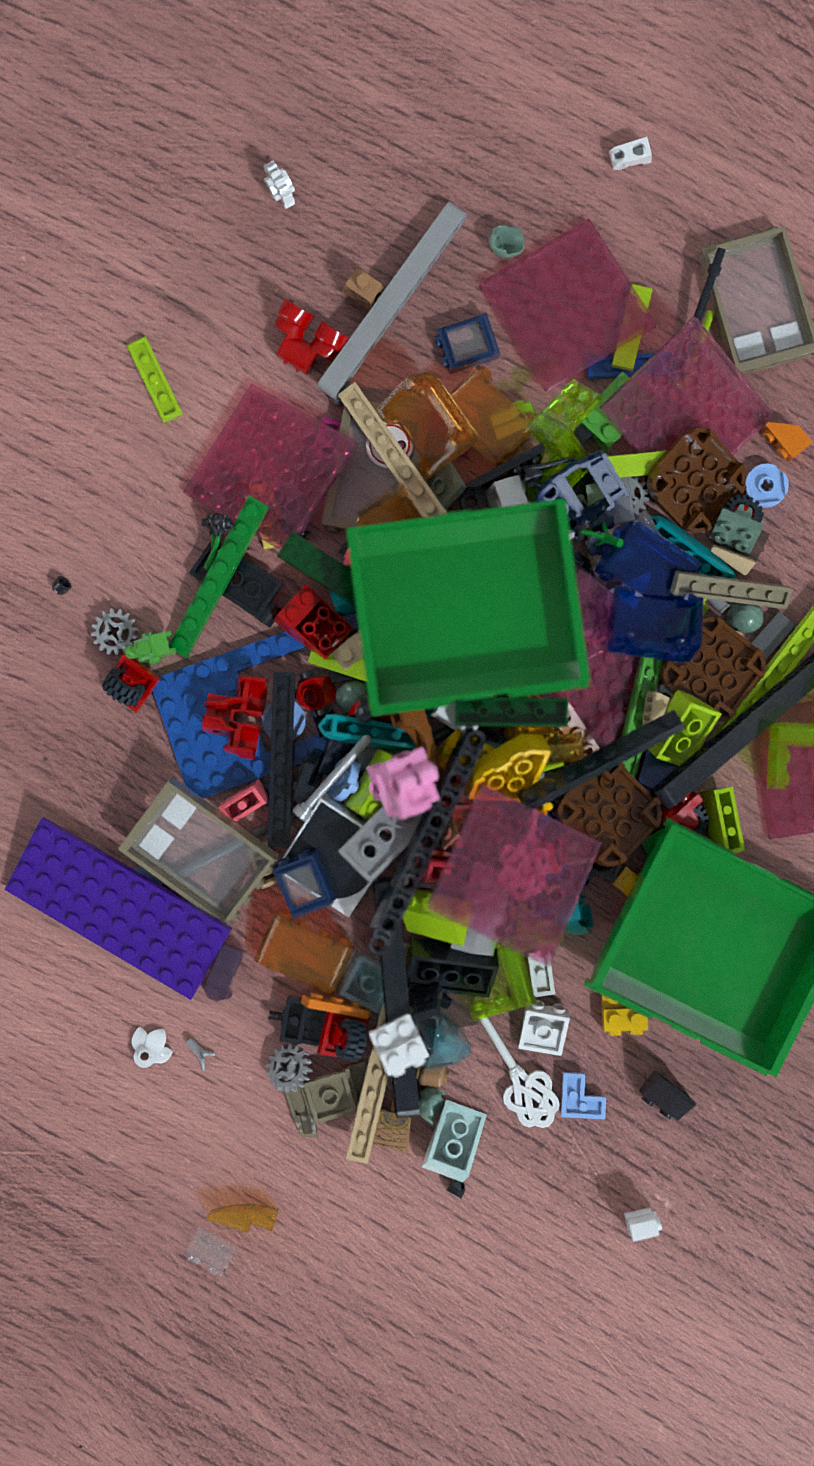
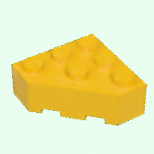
M522 733L478 758L464 787L468 799L520 802L516 793L538 782L551 753L543 735Z

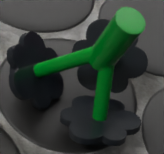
M603 513L593 519L592 531L585 530V519L574 528V536L577 537L576 543L579 544L581 542L583 534L587 535L588 540L585 542V546L588 548L591 556L603 555L604 549L608 547V543L617 547L623 545V539L611 535L608 531L615 526L614 516L612 515L608 516V514Z

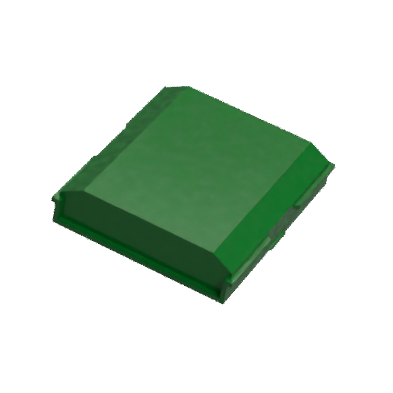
M565 499L472 512L471 510L443 513L435 517L346 529L372 716L450 706L452 701L504 694H508L510 698L589 687L590 676Z
M666 818L663 824L666 828L655 842L596 960L591 978L587 977L583 985L650 1019L655 1017L669 1024L672 1029L692 1039H699L700 1044L766 1077L770 1074L777 1078L814 1003V893L785 878L778 879L777 875L754 863L749 864L734 856L733 851Z

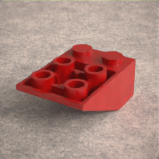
M307 584L299 590L274 618V621L284 631L324 660L354 629Z

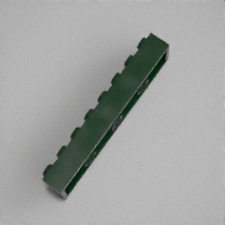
M292 531L277 557L357 608L352 570Z
M483 697L455 701V726L568 727V698Z

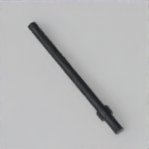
M718 247L712 264H709L707 270L708 277L673 372L674 375L682 376L716 277L720 275L722 270L720 266L726 249Z

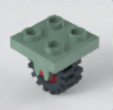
M739 495L735 496L734 499L732 497L727 502L725 508L722 509L710 539L750 554L764 526L761 523L764 516L762 506L758 507V501L752 502L754 499L752 497L749 500L746 499V495H742L741 499Z

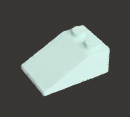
M445 1100L430 1139L422 1167L460 1182L466 1180L470 1174L487 1115Z

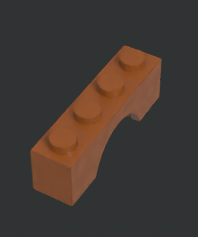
M425 709L390 714L393 727L406 731L413 739L415 749L424 748L428 761L434 764L438 772V779L434 781L436 785L444 769L438 757V749L434 744L431 734L432 729L427 721Z

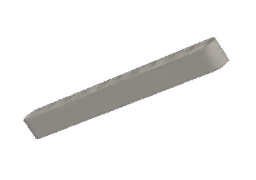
M451 202L445 205L324 373L317 388L335 400L339 397L338 394L348 385L460 229L468 215L465 211Z

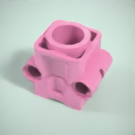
M423 747L417 748L412 752H401L394 755L387 762L375 763L366 767L371 780L369 784L370 792L376 800L381 799L387 817L397 816L398 819H404L428 810L432 807V802L440 799L434 781L438 779V772L434 764L428 761Z

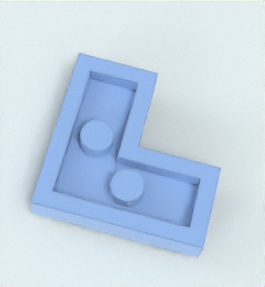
M563 1072L561 1117L605 1119L606 1096L584 1095L585 1073Z

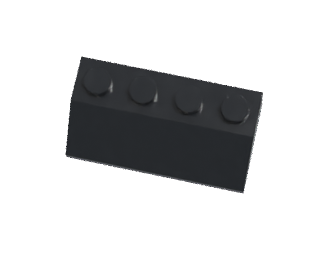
M419 938L411 939L406 961L408 988L417 989L439 981L442 992L489 998L499 969L497 948H495L493 956L453 949L449 942Z

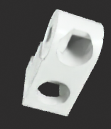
M647 137L616 146L609 151L614 170H621L641 163L645 165L652 161Z

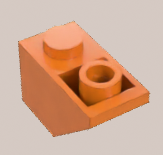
M768 422L761 429L765 440L768 443L772 442L776 447L778 456L787 462L813 443L799 425Z

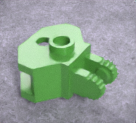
M171 631L154 634V632L141 634V639L133 641L134 645H129L125 648V656L129 659L138 658L142 664H155L161 662L163 658L176 654V648H170L167 639L172 636Z

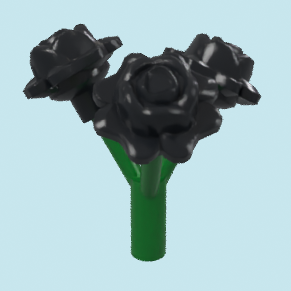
M208 513L201 522L202 526H206L209 529V534L211 535V552L204 565V569L208 571L219 552L218 546L221 536H223L225 531L231 532V529L235 528L232 519L224 513Z

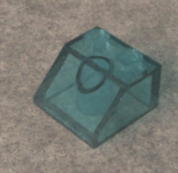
M357 950L337 986L339 994L378 1013L384 1003L380 961Z
M443 1019L435 1030L434 1047L429 1048L427 1043L424 1044L429 1057L425 1058L426 1062L423 1066L426 1069L458 1064L461 1059H465L471 1050V1044L465 1033L446 1019Z

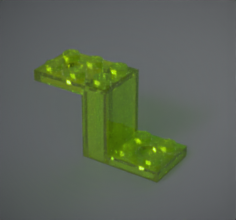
M574 379L528 425L538 442L543 443L546 453L550 458L548 462L569 457H575V460L588 455L572 431L603 399L599 393ZM570 462L541 470L542 478L537 483L544 484ZM587 466L584 468L580 467L567 475L565 478L571 488L589 470ZM526 483L525 496L535 502L539 488H529L528 483Z
M777 722L769 726L767 789H785L786 785L789 784V772H786V763L790 761V750H787V747L814 748V724Z
M553 925L542 928V933L535 934L532 931L521 934V938L517 940L512 939V937L500 940V944L496 945L510 996L500 994L494 996L493 1001L485 1003V1000L473 1002V1006L469 1007L472 1022L537 1004L522 952L565 940L561 929Z

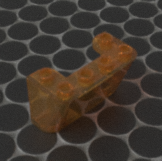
M287 911L274 912L254 961L333 996L355 948L354 945H351L352 940L340 936L339 939L331 938L332 934L325 930L319 929L317 932L310 929L311 925L302 920H299L298 923L295 922L291 917V913Z

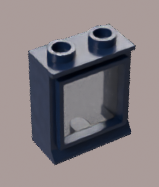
M487 312L458 323L437 328V336H434L437 348H442L444 356H441L444 369L448 368L450 374L499 359L500 356Z
M305 850L298 853L296 858L289 859V857H285L277 861V866L273 868L272 872H274L292 918L334 903L336 896L317 850L313 852Z

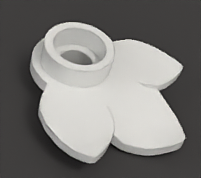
M139 1027L134 1032L132 1046L135 1049L134 1061L137 1066L148 1068L153 1063L162 1064L171 1057L173 1051L164 1047L166 1043V1032L164 1029H156L147 1034L143 1028ZM142 1053H148L149 1058L146 1061L141 1060L140 1056Z

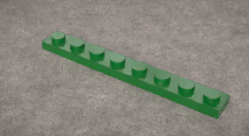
M248 496L234 522L235 528L231 529V532L228 533L169 643V647L176 648V653L184 658L190 656L270 506L253 496Z

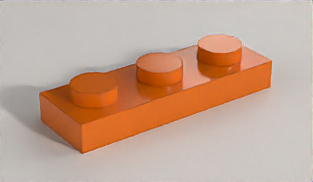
M311 993L310 996L302 995L301 1004L307 1008L364 1019L369 1017L370 1010L363 1007L364 1003L351 1000L349 1004L344 1003V999L338 997H331L329 1000L323 999L324 996L317 993Z

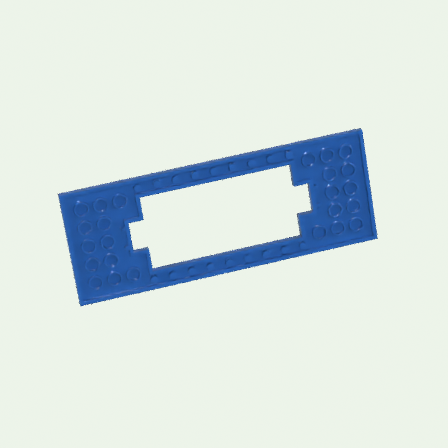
M357 611L342 616L354 628L352 631L359 629ZM286 631L159 676L161 679L153 690L157 706L185 785L204 799L270 775L271 751L266 752L260 732L254 760L240 758L237 754H230L224 751L223 747L227 744L228 736L211 734L202 729L203 722L201 718L206 714L207 707L204 706V703L207 702L208 693L236 697V678H240L238 672L307 648ZM234 714L233 721L237 722L236 716ZM319 734L293 743V766L301 764L305 760L307 753L311 754L315 747L324 750L328 738L325 736L319 737Z

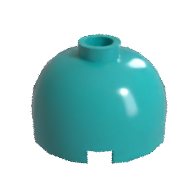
M582 891L565 895L560 900L557 912L554 914L557 925H561L563 930L571 935L592 933V930L589 929L593 927L592 912L589 904H584L583 899L586 896Z

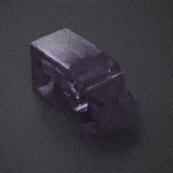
M228 943L222 945L207 982L203 980L201 984L209 999L220 1001L232 997L233 993L229 992V988L244 956V950Z

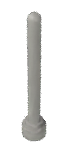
M363 736L309 799L296 805L292 811L300 819L306 822L310 818L313 811L312 807L370 743V736Z

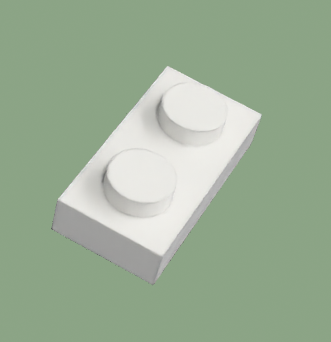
M549 950L527 953L533 997L554 995L555 988Z

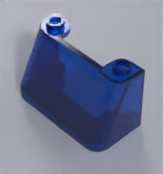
M634 520L617 527L613 533V536L623 539V545L617 547L608 543L594 572L605 582L622 581L652 601L650 608L655 615L659 617L668 616L682 597L670 592L675 571L698 574L702 564L645 524Z
M616 585L613 590L606 637L607 651L674 662H688L694 658L702 646L703 597L685 594L677 602L635 596L636 591L630 585Z

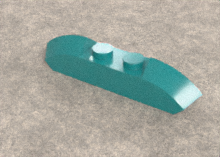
M657 515L646 519L644 532L647 537L696 574L736 579V574L721 558L679 526Z
M331 714L326 715L318 725L323 735L333 740L357 744L363 736L368 735L371 741L367 746L396 751L407 750L412 752L415 750V744L411 736L402 729L394 728L393 724L372 720H369L367 723H359L353 717Z

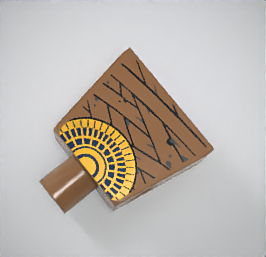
M359 268L355 269L342 289L343 294L369 311L384 292V287L380 282Z
M393 1100L390 1108L381 1106L372 1144L408 1153L411 1117L397 1119Z

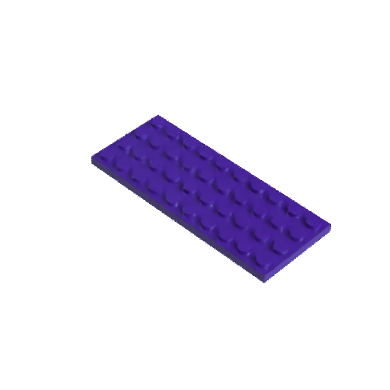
M46 817L40 819L4 889L190 1000L194 997L232 930V927Z

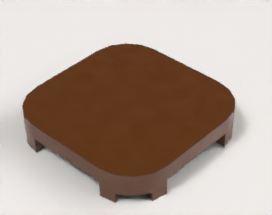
M691 427L681 433L654 464L647 478V488L651 497L679 527L693 533L710 531L715 527L712 523L720 515L727 502L738 493L743 494L747 487L744 486L746 480L745 471L747 470L744 463L739 462L715 436L716 432L701 427Z
M703 617L697 619L688 628L666 657L661 666L660 677L662 684L673 695L677 690L683 691L719 711L721 716L717 722H722L736 715V709L758 680L764 678L766 662L763 651L726 624V621L718 617Z
M623 763L566 792L557 803L555 811L556 820L561 829L593 861L606 867L620 865L628 860V857L662 822L661 802L657 797L654 798L624 768L626 765Z

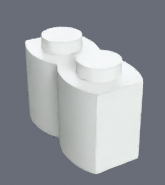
M650 1207L624 1213L627 1230L633 1242L659 1236V1231L662 1230L659 1216L657 1217L656 1211L652 1212Z

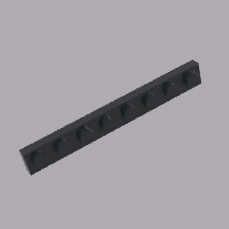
M273 672L268 847H290L295 672Z
M673 709L516 794L526 813L681 732L685 729V726Z

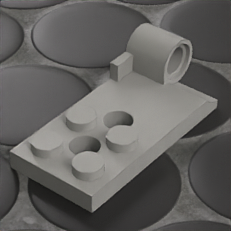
M382 807L338 853L370 884L409 844L423 812L404 819H398L397 816L387 817L384 807ZM381 830H388L391 833L390 841L383 842L379 838ZM367 845L373 846L376 850V854L372 858L364 855L363 850Z

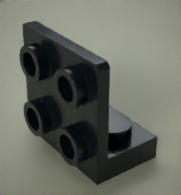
M439 981L415 989L414 999H412L413 1009L410 1017L413 1024L419 1028L422 1041H426L429 1048L434 1047L435 1017L440 1015L442 987Z

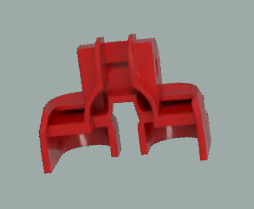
M285 298L278 310L279 315L275 320V326L287 334L278 349L277 357L284 360L283 364L289 363L297 368L296 372L299 373L301 371L308 375L319 355L333 362L350 337L341 334L328 326L325 321H322L315 332L313 341L311 343L303 339V336L315 315L293 304L294 301L292 299Z
M243 676L236 678V697L208 693L207 702L204 703V706L207 707L206 714L201 718L203 722L202 729L211 734L228 736L227 744L223 747L225 752L237 754L240 758L254 760L259 739V725L240 724L233 721L235 712H245L247 716L262 718L267 697V683L264 678Z

